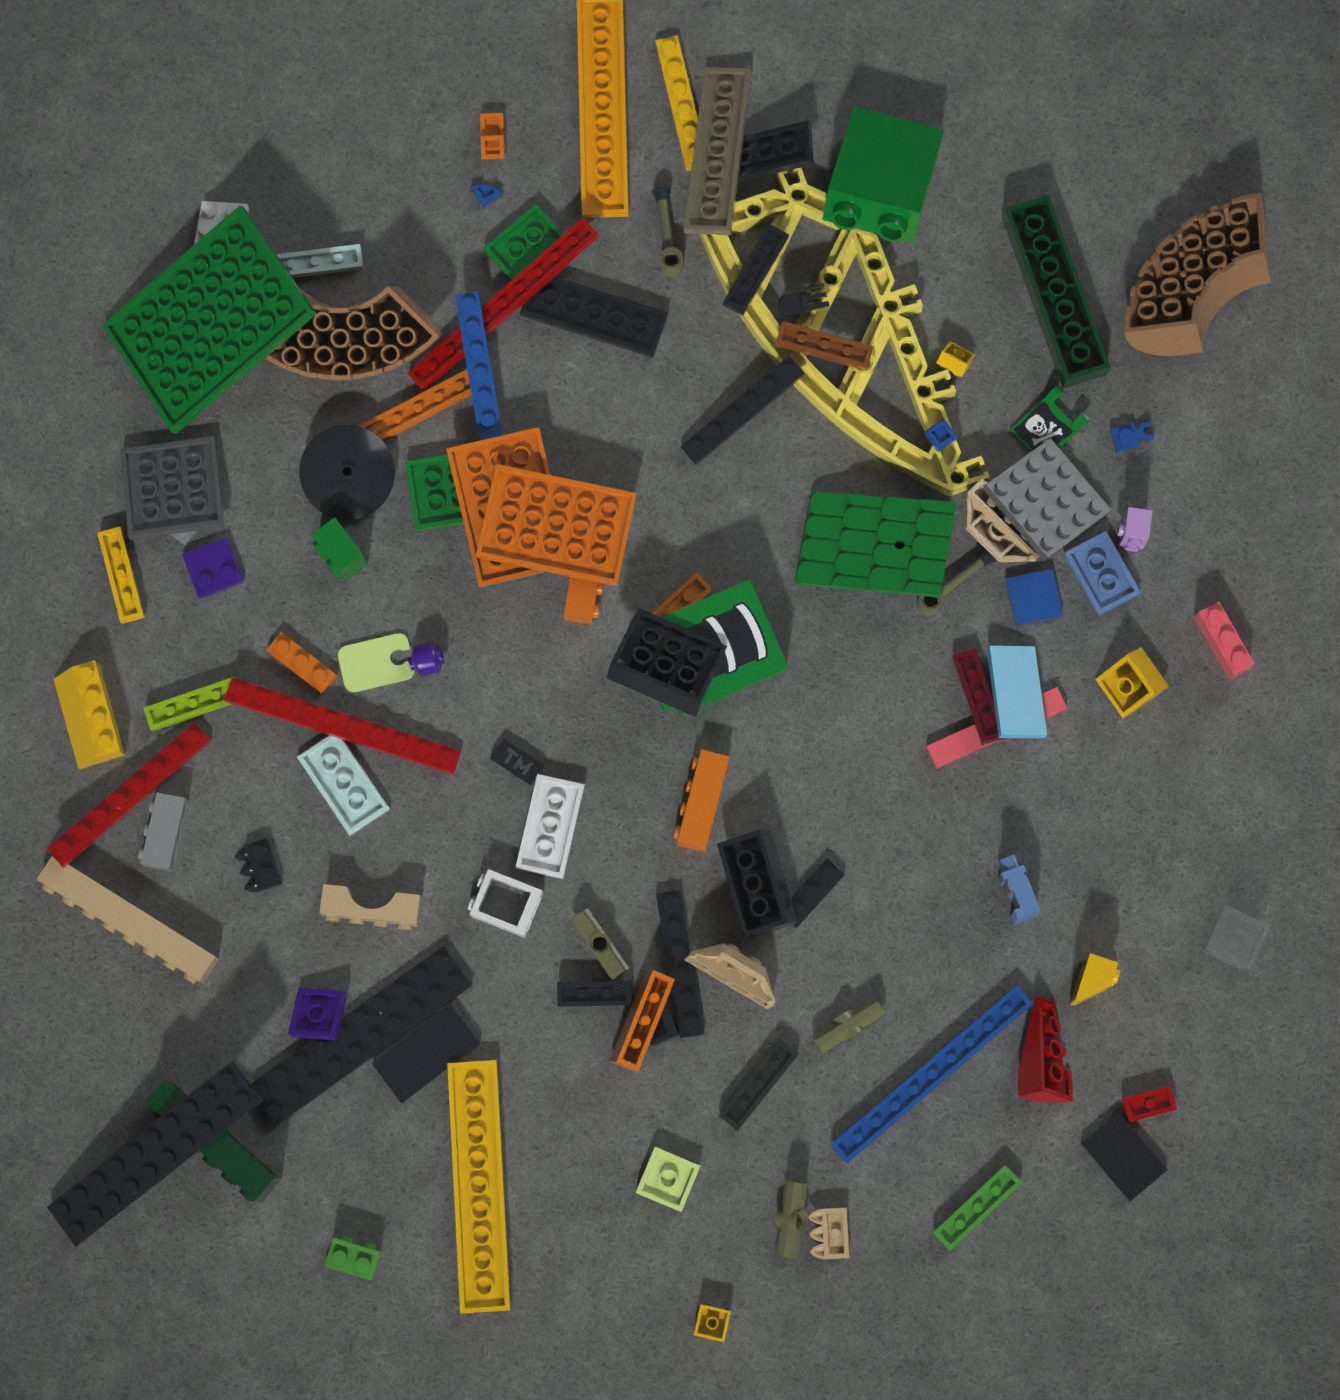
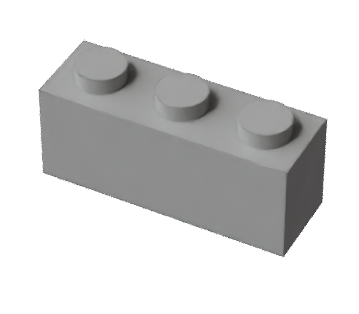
M156 792V797L151 799L149 812L152 813L150 822H146L144 828L146 841L145 845H141L138 855L143 866L173 872L189 802L186 798Z

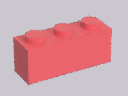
M1217 602L1197 613L1194 619L1228 680L1249 671L1255 664L1221 603Z

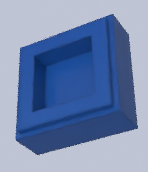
M942 419L924 432V435L938 453L958 439V436L945 419Z

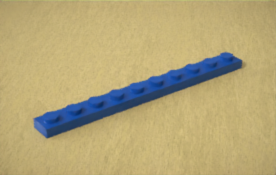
M1015 986L834 1141L831 1147L846 1164L850 1162L1033 1005V1003L1018 986Z

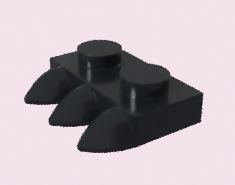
M268 838L244 845L245 847L237 852L236 859L249 861V863L243 866L240 874L247 877L254 876L246 884L245 890L261 892L282 885Z

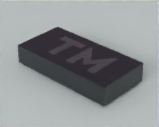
M505 739L502 740L490 760L530 786L544 767L542 763Z

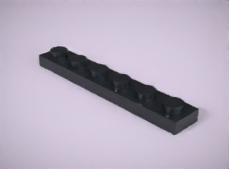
M789 355L680 447L695 465L699 464L806 374Z
M680 890L658 893L656 898L669 976L675 979L672 985V994L680 1039L704 1035L693 965L684 960L686 955L690 953Z

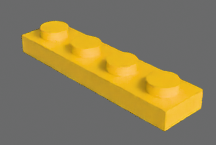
M119 526L98 532L120 623L124 624L145 618L122 528Z

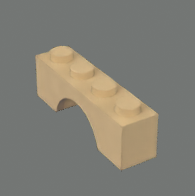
M323 884L319 913L325 916L326 921L340 922V918L350 919L349 923L364 925V921L374 922L373 926L388 927V923L398 924V929L412 930V926H419L422 897L416 894L396 892L385 906L377 909H367L355 903L348 887Z

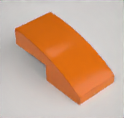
M480 114L481 160L505 159L504 114Z

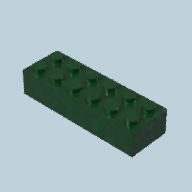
M164 1079L146 1099L145 1103L149 1105L147 1110L155 1118L159 1119L188 1095L176 1084ZM227 1130L199 1151L205 1155L202 1160L211 1168H219L222 1171L220 1176L230 1185L233 1184L235 1186L237 1184L241 1188L239 1193L249 1202H262L282 1180Z

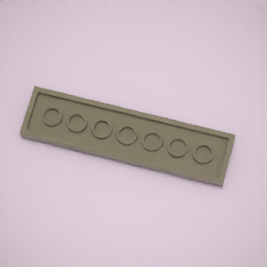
M705 67L684 222L685 234H732L751 81L750 68Z

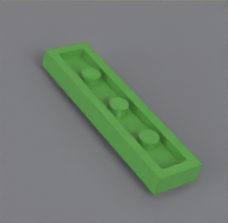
M1004 1165L947 1218L933 1234L951 1251L1016 1190L1022 1182Z

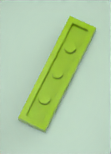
M232 677L144 707L150 730L153 732L231 705L224 702V698Z

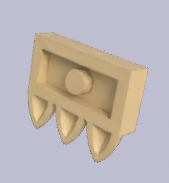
M847 1208L819 1209L811 1213L808 1218L822 1226L814 1229L809 1236L823 1242V1244L815 1246L810 1253L820 1259L849 1258Z

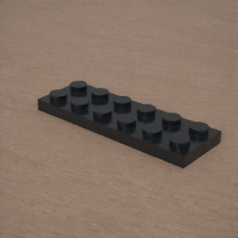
M553 277L522 305L520 316L654 358L668 318V312Z

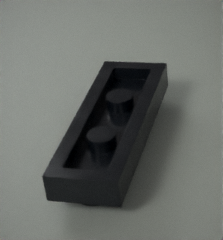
M826 858L791 897L798 922L792 926L796 929L845 876L829 859Z
M631 980L557 982L558 1007L631 1005Z

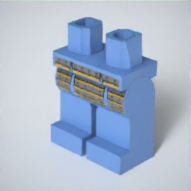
M1015 855L1001 859L998 864L1001 872L998 882L1000 886L1004 885V893L1011 899L1014 911L1010 916L1013 926L1036 918L1041 910L1029 879L1025 875L1027 872L1025 865L1019 866Z

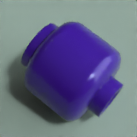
M433 642L414 646L411 650L412 656L408 657L411 670H416L420 676L439 672L442 664H445L441 647L439 645L436 646Z

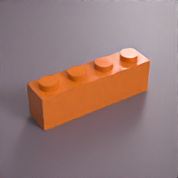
M570 577L564 620L593 625L594 618L599 617L600 604H596L597 596L603 593L604 584Z
M702 749L700 756L695 755L692 769L696 770L694 779L689 778L686 792L690 793L688 802L683 801L680 815L684 816L682 825L677 824L674 839H678L677 846L706 852L729 763V756Z
M645 970L609 1062L630 1071H639L675 979L654 970Z

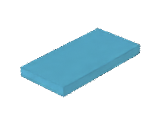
M989 646L987 654L998 737L1045 738L1047 730L1035 646Z

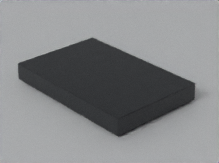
M1119 1112L1081 1143L1083 1148L1129 1202L1168 1170Z

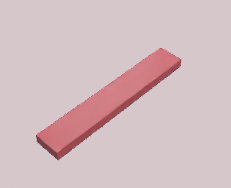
M1057 687L1042 693L1045 719L1067 710V706ZM972 725L926 746V749L936 769L995 742L981 745L975 725Z

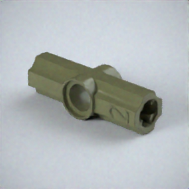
M588 908L571 919V922L612 981L630 969ZM602 938L607 941V946L604 950H596L593 947L596 939Z
M872 997L855 1009H849L832 1020L831 1024L820 1029L811 1037L821 1053L824 1054L845 1040L846 1042L862 1032L863 1028L880 1019L885 1013L878 1001Z
M786 1180L782 1206L777 1209L775 1214V1224L779 1227L775 1248L777 1256L797 1258L800 1233L806 1228L808 1222L807 1212L804 1211L808 1187L806 1182Z

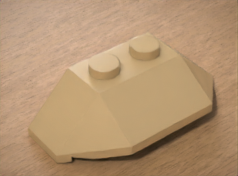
M982 478L966 493L965 529L999 562L1035 561L1039 555L983 490L987 482Z
M723 943L692 951L686 955L685 961L766 1009L774 1006L776 1001L766 968L761 966V962L755 957H746L741 954V950L738 947L729 943L727 945Z

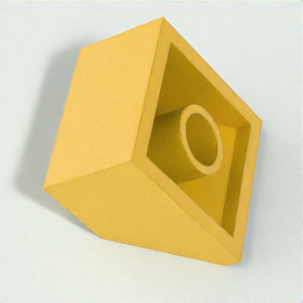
M1142 647L1124 656L1095 679L1122 718H1125L1169 687Z
M1092 953L1084 958L1070 1005L1075 1006L1107 990L1109 987H1113L1120 975V970L1117 969L1118 962Z

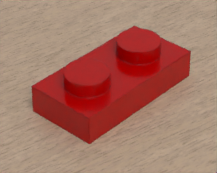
M1170 1086L1121 1099L1128 1123L1177 1110Z

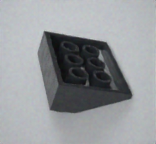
M638 608L611 661L607 679L696 717L727 646Z

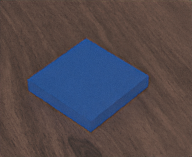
M1053 569L1005 579L1015 626L1063 616Z

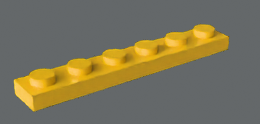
M677 35L655 40V45L685 169L689 171L692 169L698 117Z

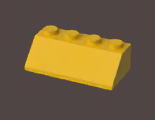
M93 660L73 666L55 677L53 680L78 769L125 756L100 665Z

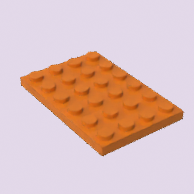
M539 427L446 448L479 588L545 573L539 570L476 558L496 464L551 475Z
M496 464L476 558L617 587L637 493Z

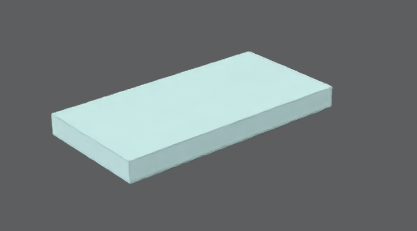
M328 735L297 756L349 836L390 810L344 740Z

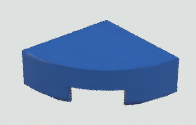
M482 183L470 186L471 191L482 207L503 196L502 192L495 186Z

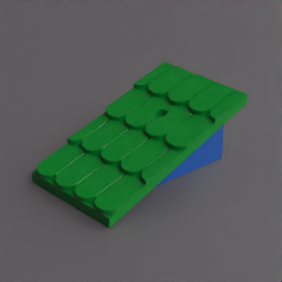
M811 492L795 585L940 597L957 502Z

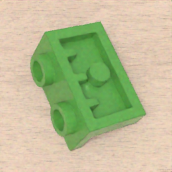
M339 1234L338 1239L332 1237L330 1241L332 1243L324 1267L373 1281L381 1251L376 1250L377 1245L364 1241L362 1245L352 1243L353 1238Z

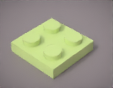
M654 1147L636 1193L682 1212L700 1165Z

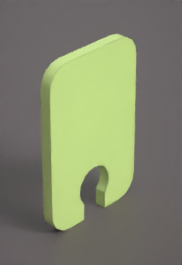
M398 633L342 647L338 652V659L346 689L350 692H359L412 678L415 670H411L408 661H405L402 665H395L390 659L394 651L410 649L407 637Z

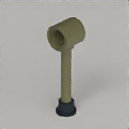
M658 187L652 190V194L655 196L656 203L659 204L665 249L660 254V269L665 276L676 277L683 270V255L679 249L674 247L668 208L671 189L669 187ZM675 259L677 263L675 265H668L666 261Z
M983 547L973 562L942 586L940 597L919 596L917 600L918 611L924 616L935 615L940 610L944 596L980 567H986L989 563L996 562V559ZM927 597L933 598L936 605L929 607L924 603V599Z

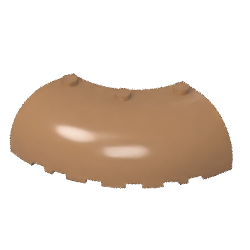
M1261 193L1231 199L1230 203L1219 207L1217 205L1210 207V211L1198 217L1195 215L1184 222L1179 230L1172 236L1169 234L1156 247V252L1149 261L1146 260L1140 269L1138 279L1131 289V296L1126 307L1124 334L1132 347L1141 352L1158 356L1203 353L1207 329L1221 307L1245 290L1271 283L1268 237Z
M387 286L380 294L369 301L348 308L326 305L315 300L300 289L317 314L265 359L283 369L306 377L326 380L362 379L385 373L413 360L432 346L442 336V332L424 310L400 287Z

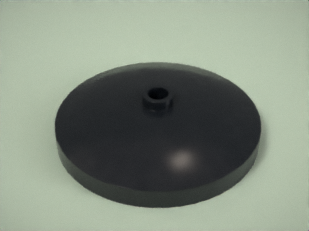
M338 425L320 432L310 441L300 461L299 476L304 494L317 510L332 518L355 520L370 515L384 504L394 484L395 467L388 447L375 433L356 425ZM349 467L352 470V474L350 476L343 475V469Z

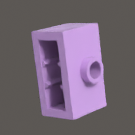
M1128 507L1122 522L1119 521L1117 536H1120L1119 546L1125 547V550L1137 552L1139 549L1144 548L1150 536L1152 510Z

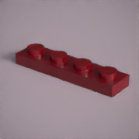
M976 648L952 655L981 745L1005 739L998 737L994 702Z

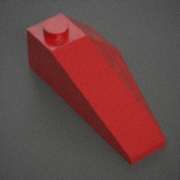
M1040 996L1035 997L1018 1070V1096L1032 1102L1070 1103L1073 1102L1072 1075L1070 1070H1065L1062 1058L1067 1053L1065 1047H1061L1057 1036L1060 1034L1061 1028L1055 1002Z

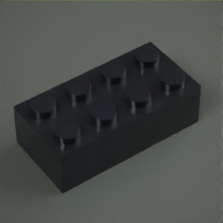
M758 829L717 843L743 937L754 938L797 924L771 830Z

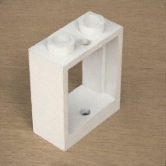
M488 869L486 874H481L477 887L480 890L477 897L473 896L469 903L468 910H471L470 916L526 938L543 896V891ZM492 879L530 893L518 926L479 911Z

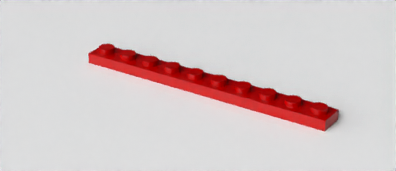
M584 218L580 219L481 307L486 337L600 237L597 231ZM460 327L407 373L423 392L465 356Z
M233 677L224 698V702L450 775H454L461 755L460 750Z

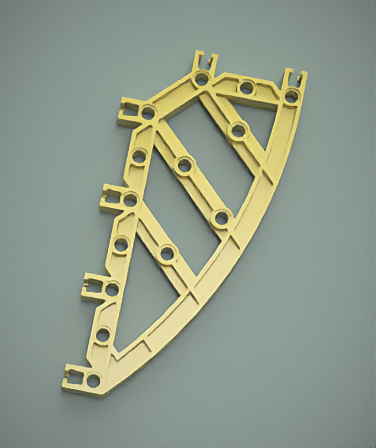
M802 168L793 169V172H790L791 176H796L798 183L789 185L785 178L787 171L777 173V180L782 193L773 189L735 202L731 235L773 221L771 225L789 234L787 242L744 316L740 315V317L776 366L790 355L806 375L794 384L796 389L823 415L864 448L894 468L947 496L971 489L982 478L988 483L990 478L988 471L984 472L981 476L968 477L967 471L975 467L978 469L982 468L984 465L982 456L957 464L961 454L957 440L938 453L927 439L930 446L928 454L880 424L857 406L888 340L924 432L942 419H945L951 427L943 405L938 403L954 398L956 393L954 385H951L946 390L935 391L934 385L943 381L947 383L951 379L948 369L924 377L928 365L911 321L906 318L921 313L923 304L920 299L914 304L902 305L901 300L910 296L914 298L918 294L915 284L892 292L895 280L878 236L859 229L843 230L832 222L822 220L827 193L808 185ZM798 193L803 195L804 198L795 200L792 196ZM755 208L758 209L760 213L757 215H751L748 211L750 209ZM802 215L840 231V234L815 284L824 283L825 288L810 294L826 292L827 297L807 303V306L829 301L830 306L801 313L796 325L817 331L820 330L855 256L858 259L877 309L861 343L874 346L869 367L865 371L849 366L838 389L806 358L807 354L775 346L780 325L761 299L777 266L781 262L782 255ZM699 234L710 262L724 290L728 294L743 268L728 237L730 235ZM871 262H876L880 265V267L878 269H872L869 267L868 264ZM827 277H832L836 280V283L827 284L824 280ZM892 304L897 309L890 312L885 309V306ZM907 346L913 352L911 354H904L901 348ZM926 389L930 395L921 397L917 391ZM959 475L962 477L963 482L954 483L951 480V476Z

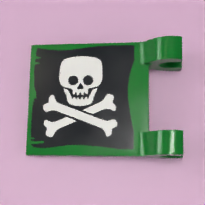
M1058 386L1053 388L1039 404L1010 429L1030 452L1050 438L1060 449L1089 423L1090 419L1084 413L1072 422L1058 408L1055 402L1064 393Z

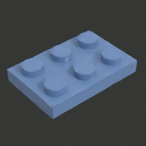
M1106 531L1064 552L1063 555L1097 616L1141 594Z

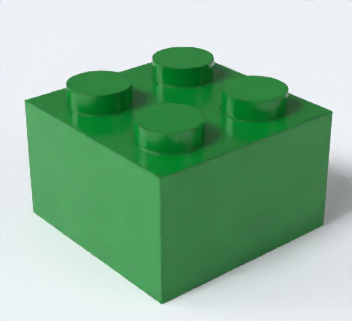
M335 517L312 533L315 540L312 542V545L322 560L328 559L326 563L336 579L341 576L343 581L346 582L368 566L361 551Z

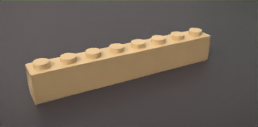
M52 856L36 879L43 883L40 888L53 895L56 891L62 895L61 901L72 908L75 904L83 908L81 914L89 919L94 920L97 917L102 920L101 926L112 933L115 930L123 933L121 939L132 946L136 942L144 947L142 952L153 959L156 955L163 958L162 964L172 971L178 968L185 972L182 977L193 984L197 980L203 984L219 960L211 953L70 865L63 869Z

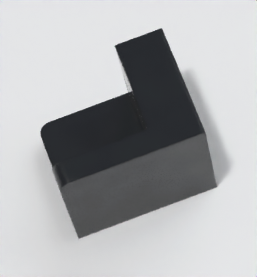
M670 1012L661 1015L650 1041L652 1047L680 1037Z

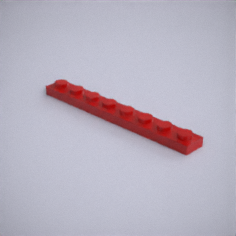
M194 722L46 849L47 852L64 869L211 742L210 738Z

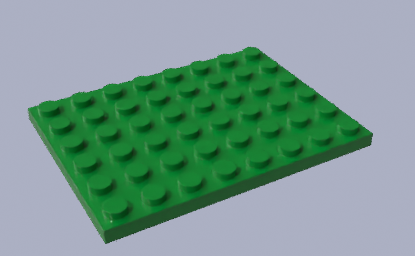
M239 205L102 324V327L170 431L177 434L317 313L246 209Z

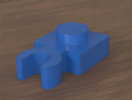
M1145 422L1138 429H1135L1134 423L1111 428L1110 434L1116 453L1139 447V440L1145 442L1152 441L1155 435H1146L1143 431L1146 428H1150L1151 423Z

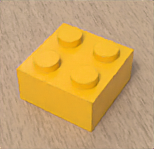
M950 341L942 350L936 363L941 368L950 370L954 375L963 377L976 355Z
M700 1304L694 1336L724 1342L731 1311Z

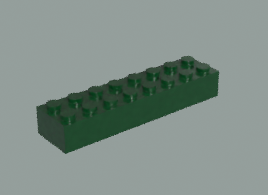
M1046 195L1004 208L1002 220L1062 389L1106 376L1111 366L1050 196Z

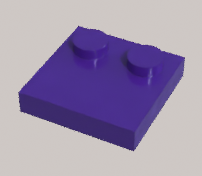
M227 537L182 554L199 599L244 582Z
M298 988L288 1034L291 1037L337 1041L347 994L344 991Z

